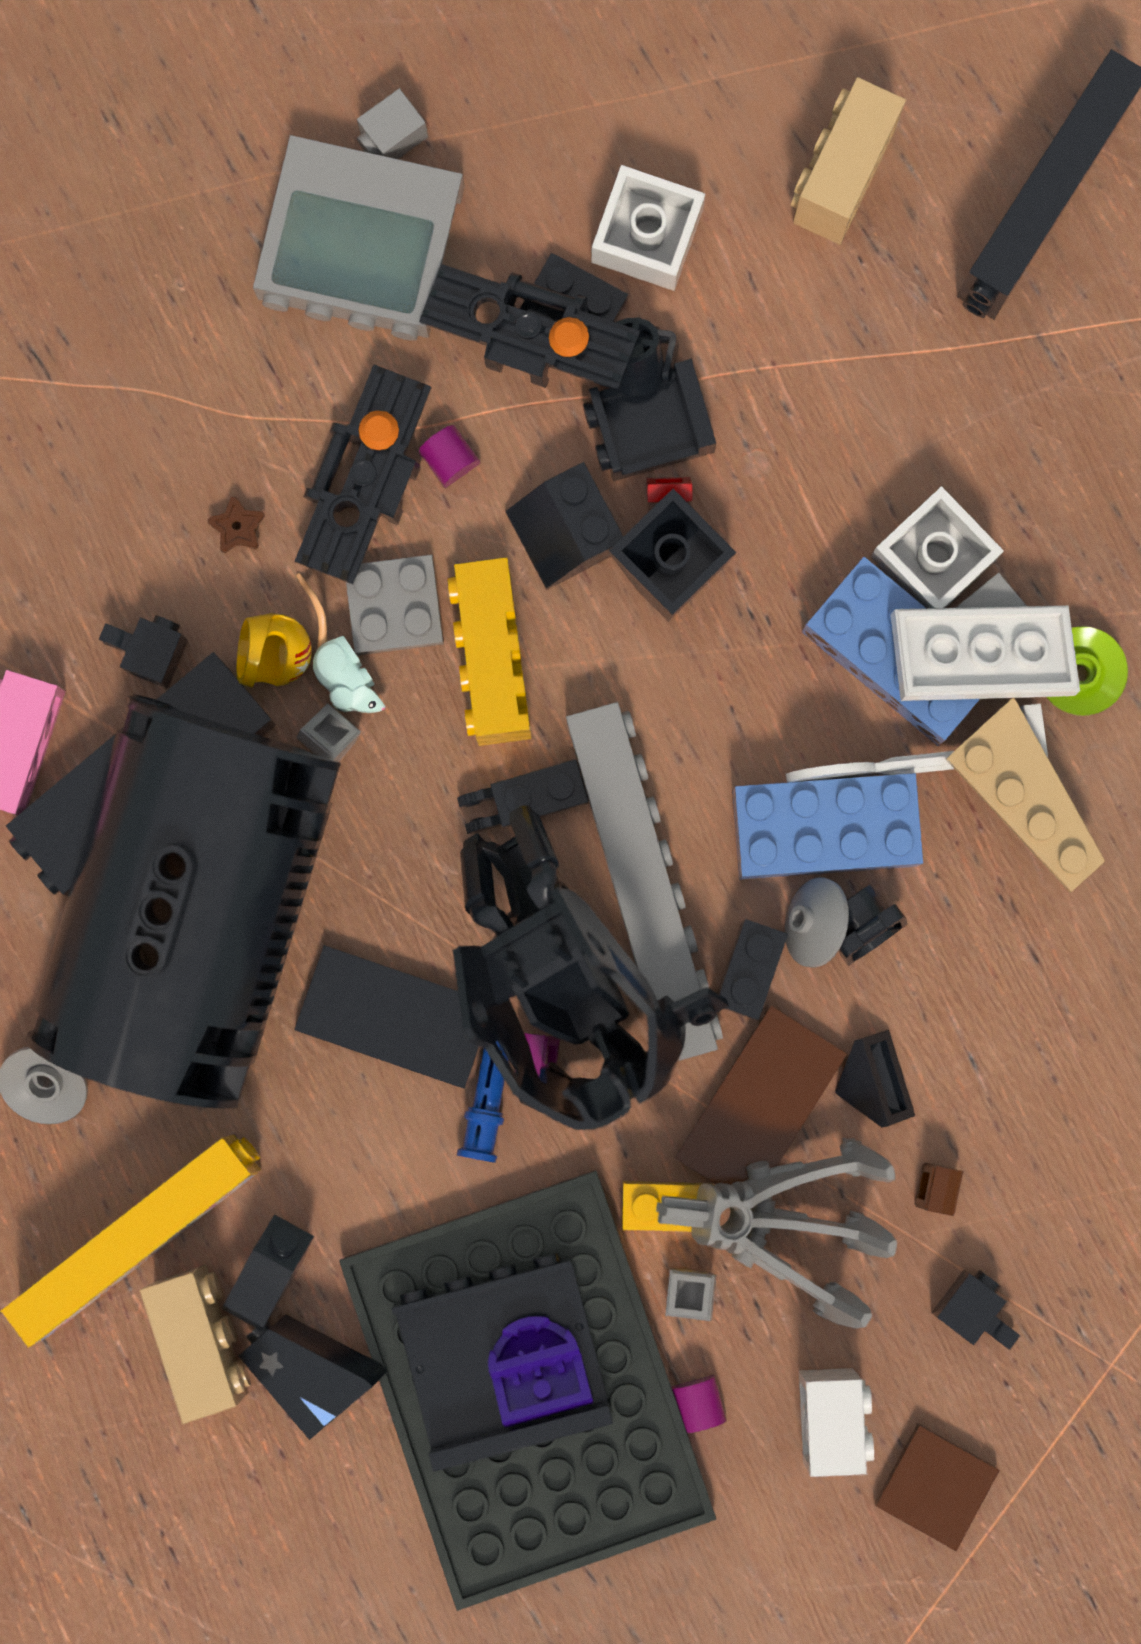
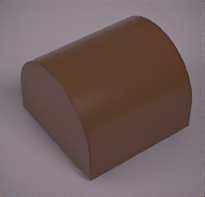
M924 1163L915 1199L916 1207L926 1211L955 1216L964 1171Z

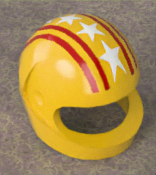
M269 613L245 618L241 627L237 648L236 672L239 684L251 688L257 682L284 686L300 678L308 668L312 655L311 640L305 628L294 618L285 614Z

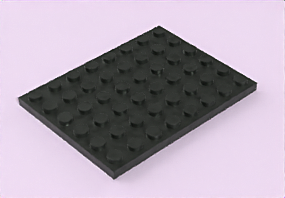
M596 1170L339 1260L371 1358L382 1364L387 1370L379 1382L457 1611L717 1520ZM559 1252L561 1259L571 1257L611 1409L613 1424L433 1472L429 1457L431 1447L397 1315H393L391 1308L395 1303L401 1302L400 1294L426 1287L429 1295L446 1290L444 1282L456 1278L471 1276L472 1283L489 1279L488 1271L501 1266L515 1264L516 1270L519 1271L534 1267L533 1259L546 1254Z

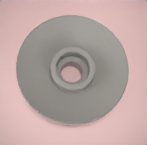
M826 878L809 880L799 888L789 905L785 919V933L788 934L786 945L791 957L802 966L815 968L828 963L837 954L845 939L849 921L848 903L842 888L833 880Z
M29 1047L14 1051L6 1058L0 1068V1093L4 1101L14 1112L32 1122L40 1124L66 1122L75 1117L86 1102L88 1095L86 1078L48 1062Z

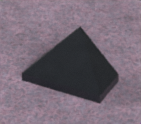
M889 1030L855 1040L835 1093L881 1128L914 1117L915 1113Z

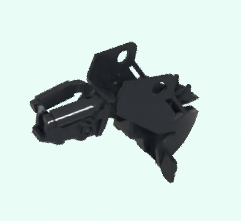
M523 805L509 813V821L515 837L500 846L495 842H486L476 833L463 842V848L460 852L465 910L471 915L476 924L495 933L493 939L481 947L470 945L458 946L453 949L463 1031L471 1044L482 1047L487 1051L512 1093L519 1098L520 1103L575 1130H594L607 1126L626 1115L631 1108L632 1098L635 1097L638 1103L641 1104L659 1093L672 1078L683 1051L686 1024L691 1023L693 1026L705 1025L715 1019L717 1013L729 1005L726 998L708 987L676 1002L667 995L657 1000L645 976L589 905L575 892L569 890L562 881L559 882L557 877L559 862L539 814L533 811L532 807ZM492 864L504 878L511 911L507 914L496 907ZM617 984L647 1016L648 1051L646 1052L641 1044L618 1024L628 1018L629 1011ZM517 996L532 1026L575 1045L583 1044L590 1040V1043L601 1051L604 1058L599 1077L596 1079L572 1078L554 1062L541 1067L539 1077L529 1043L510 999ZM472 1005L479 1015L480 1024L474 1015Z

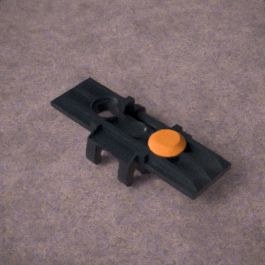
M443 264L440 266L419 320L420 324L485 345L484 360L486 368L501 373L505 365L526 372L530 375L532 384L546 388L549 378L547 374L550 367L619 391L641 334L640 330L586 313L588 297L578 294L574 298L523 281L522 275L514 272L509 275L506 283L501 282L500 284ZM518 297L563 312L564 315L559 321H554L516 308L514 305ZM492 302L500 307L498 318L488 324L479 322L476 318L477 309L483 303Z
M373 365L350 424L344 426L339 423H332L329 432L333 435L311 488H306L303 495L305 499L316 503L317 506L296 556L295 563L354 584L380 517H385L390 523L395 525L399 524L403 511L399 508V503L409 478L416 480L420 472L421 466L405 454L432 386ZM348 442H351L360 447L341 494L335 495L330 493L329 490ZM354 508L359 511L360 515L354 525L343 527L336 523L334 519L335 512L339 513L343 509Z

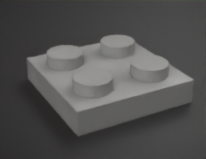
M432 555L362 563L354 584L346 582L354 652L356 655L444 644Z

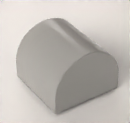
M327 703L300 729L296 738L314 754L339 762L357 741L361 731Z
M671 1269L665 1316L712 1321L717 1274L689 1269Z

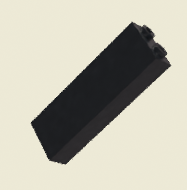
M1112 49L1105 57L970 269L957 295V298L964 301L962 304L970 313L981 318H985L986 315L993 320L996 318L1141 88V67Z
M214 652L156 699L173 705V709L260 736H264L276 725L246 688L239 684L235 675ZM116 734L6 825L13 834V837L9 840L11 846L24 860L27 861L30 857L33 858L42 869L37 874L38 878L54 895L59 891L63 895H69Z

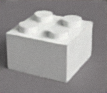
M621 165L592 245V263L675 291L703 212L706 194Z
M941 486L876 547L871 558L895 583L925 608L930 609L946 608L991 566L1004 550Z
M853 1368L799 1370L803 1463L810 1477L866 1475V1461H874L873 1435L868 1433L867 1426H864V1414H871L872 1412L870 1386H866L865 1380H862Z

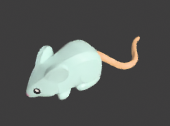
M298 573L297 578L309 595L318 616L317 651L313 658V671L319 683L330 692V701L333 706L341 712L375 713L385 710L386 706L369 688L375 685L372 681L373 679L365 667L360 669L362 664L345 637L341 636L327 641L325 611L314 591L303 576Z

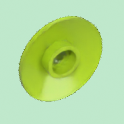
M1073 627L1072 634L1076 664L1086 669L1087 678L1085 681H1079L1080 692L1076 696L1046 698L1055 707L1066 713L1078 716L1094 715L1112 706L1123 693L1128 678L1127 660L1120 645L1107 633L1092 627Z

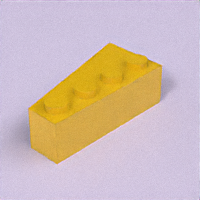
M508 558L454 564L456 577L447 578L450 603H459L461 621H454L453 628L456 648L464 647L466 665H459L462 692L470 691L472 709L464 710L468 736L475 735L479 746L532 739Z

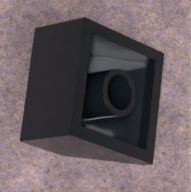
M584 462L543 482L505 511L546 590L610 558L609 550L623 537Z
M674 489L664 496L609 550V554L637 591L668 622L736 554L732 547Z

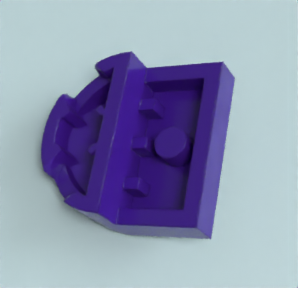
M539 1316L519 1319L503 1329V1334L496 1342L493 1351L490 1350L488 1369L493 1381L501 1420L505 1428L594 1403L582 1355L575 1338L568 1329L566 1330L560 1325L551 1322L546 1317Z

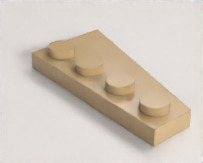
M1015 698L1006 703L945 759L1069 893L1075 890L1105 862Z

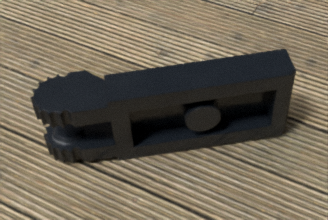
M576 759L490 784L491 788L477 790L457 798L459 807L466 808L495 799L499 813L470 820L469 823L465 824L467 834L477 833L501 825L503 828L511 826L509 813L523 805L532 807L534 812L538 813L540 817L588 804Z

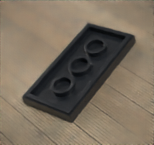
M323 946L294 1030L465 1089L479 1046L471 1044L464 1034L458 991L349 953ZM472 1005L474 1015L480 1024L479 1015Z

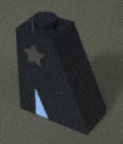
M286 1314L273 1326L268 1321L262 1331L255 1328L246 1336L251 1345L238 1355L309 1440L370 1390L387 1372L385 1367L379 1362Z

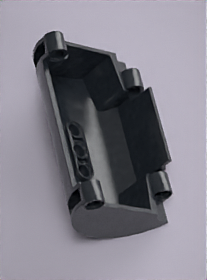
M133 694V696H127L125 705L129 707L123 729L117 730L36 1003V1009L39 1013L35 1028L28 1032L26 1042L30 1049L48 1062L112 1088L188 1106L219 1109L237 1108L249 1068L255 1063L332 807L330 799L341 762L310 753L289 744L173 709V705L153 698ZM172 852L180 854L185 860L186 871L182 877L171 875L167 869V858ZM157 898H164L171 904L173 912L169 922H162L154 915L153 904ZM143 943H150L158 950L159 961L155 967L148 966L141 960L140 948Z

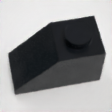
M274 1214L251 1252L222 1309L262 1331L304 1261L314 1236Z

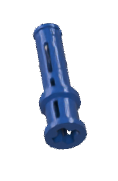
M485 1049L483 1050L473 1107H468L464 1114V1118L468 1122L463 1147L458 1148L457 1156L496 1163L497 1155L493 1152L498 1126L504 1123L503 1113H500L499 1109L505 1080Z

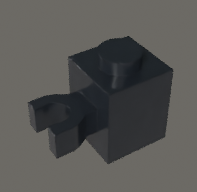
M155 615L153 622L140 617L133 634L105 623L98 639L107 646L125 652L120 664V668L125 672L166 689L169 688L188 642L178 632L179 624Z
M963 1270L931 1312L973 1346L984 1331L1009 1350L1021 1336L996 1317L1007 1301L996 1294L1001 1286L981 1270L975 1276Z

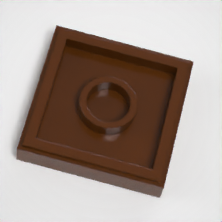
M917 1423L874 1504L881 1510L957 1551L1000 1470Z

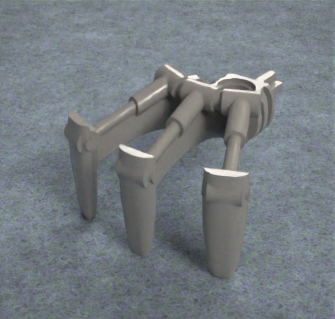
M842 1138L843 1144L840 1145L841 1156L806 1164L799 1161L772 1168L769 1167L767 1161L755 1162L746 1167L749 1180L734 1182L732 1185L724 1183L716 1185L701 1184L698 1189L697 1199L662 1196L661 1203L657 1202L656 1212L659 1213V1223L692 1227V1237L698 1244L726 1250L728 1253H732V1258L751 1269L755 1263L778 1279H786L817 1299L813 1305V1311L820 1317L839 1325L859 1329L866 1327L872 1318L870 1307L854 1293L835 1282L826 1283L822 1289L792 1270V1266L764 1248L767 1243L764 1239L765 1235L771 1232V1228L840 1236L843 1237L842 1243H845L849 1249L858 1250L872 1256L889 1258L895 1255L897 1241L893 1234L861 1212L850 1210V1214L846 1215L845 1223L810 1218L806 1213L775 1208V1201L772 1200V1196L795 1186L841 1173L890 1183L895 1180V1172L888 1159L863 1145L861 1141H856L855 1138ZM730 1207L728 1221L720 1226L722 1212Z

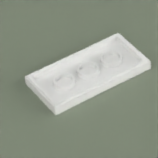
M1069 605L895 609L891 613L901 701L1076 696L1080 692Z

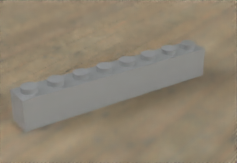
M618 702L566 716V723L636 966L647 979L657 1000L667 995L676 1002L705 987L709 988L704 969L695 971L691 953L698 952L692 927L687 926L683 928L678 910L686 908L679 883L670 884L666 867L673 865L666 839L658 841L653 824L659 823L661 820L654 796L645 798L641 781L647 780L648 774L642 754L633 755L629 738L636 737L630 712L625 711L621 713ZM717 1016L705 1025L693 1026L691 1023L686 1024L685 1044L678 1061L718 1050L716 1040L723 1039V1034Z

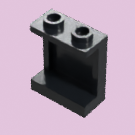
M692 359L674 363L671 381H662L661 385L649 394L627 396L611 388L599 391L598 387H593L589 389V402L582 404L589 429L597 428L602 444L595 445L601 471L610 470L613 481L715 452L716 440Z

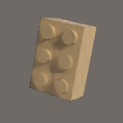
M859 77L856 78L851 91L842 89L832 110L833 116L828 125L829 129L823 128L814 147V155L809 165L813 170L805 167L795 187V195L790 205L797 209L794 224L841 245L894 135L906 99Z
M205 1264L155 1281L141 1289L140 1293L182 1424L237 1406L247 1395L245 1387L251 1385L247 1366L242 1360L237 1361L231 1343L237 1342L236 1332L229 1316H222L217 1300L223 1298V1294L216 1273L209 1274Z

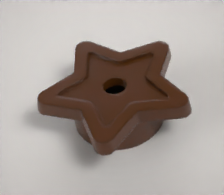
M231 497L225 513L208 518V524L220 533V551L226 553L235 546L243 545L257 549L259 543L256 536V527L264 519L265 513L262 511L245 510L237 497ZM239 522L241 528L235 530L233 529V524Z

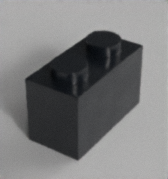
M747 919L742 921L717 993L726 998L729 1006L725 1010L753 1020H759L788 937L787 933Z

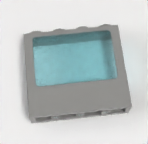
M290 135L253 285L258 300H262L263 306L276 311L285 312L288 311L289 307L306 310L305 315L316 320L330 321L332 316L346 319L350 326L360 330L373 331L374 326L390 329L393 336L405 340L415 341L417 336L429 338L430 327L420 324L419 320L443 262L456 204H461L465 188L463 174Z

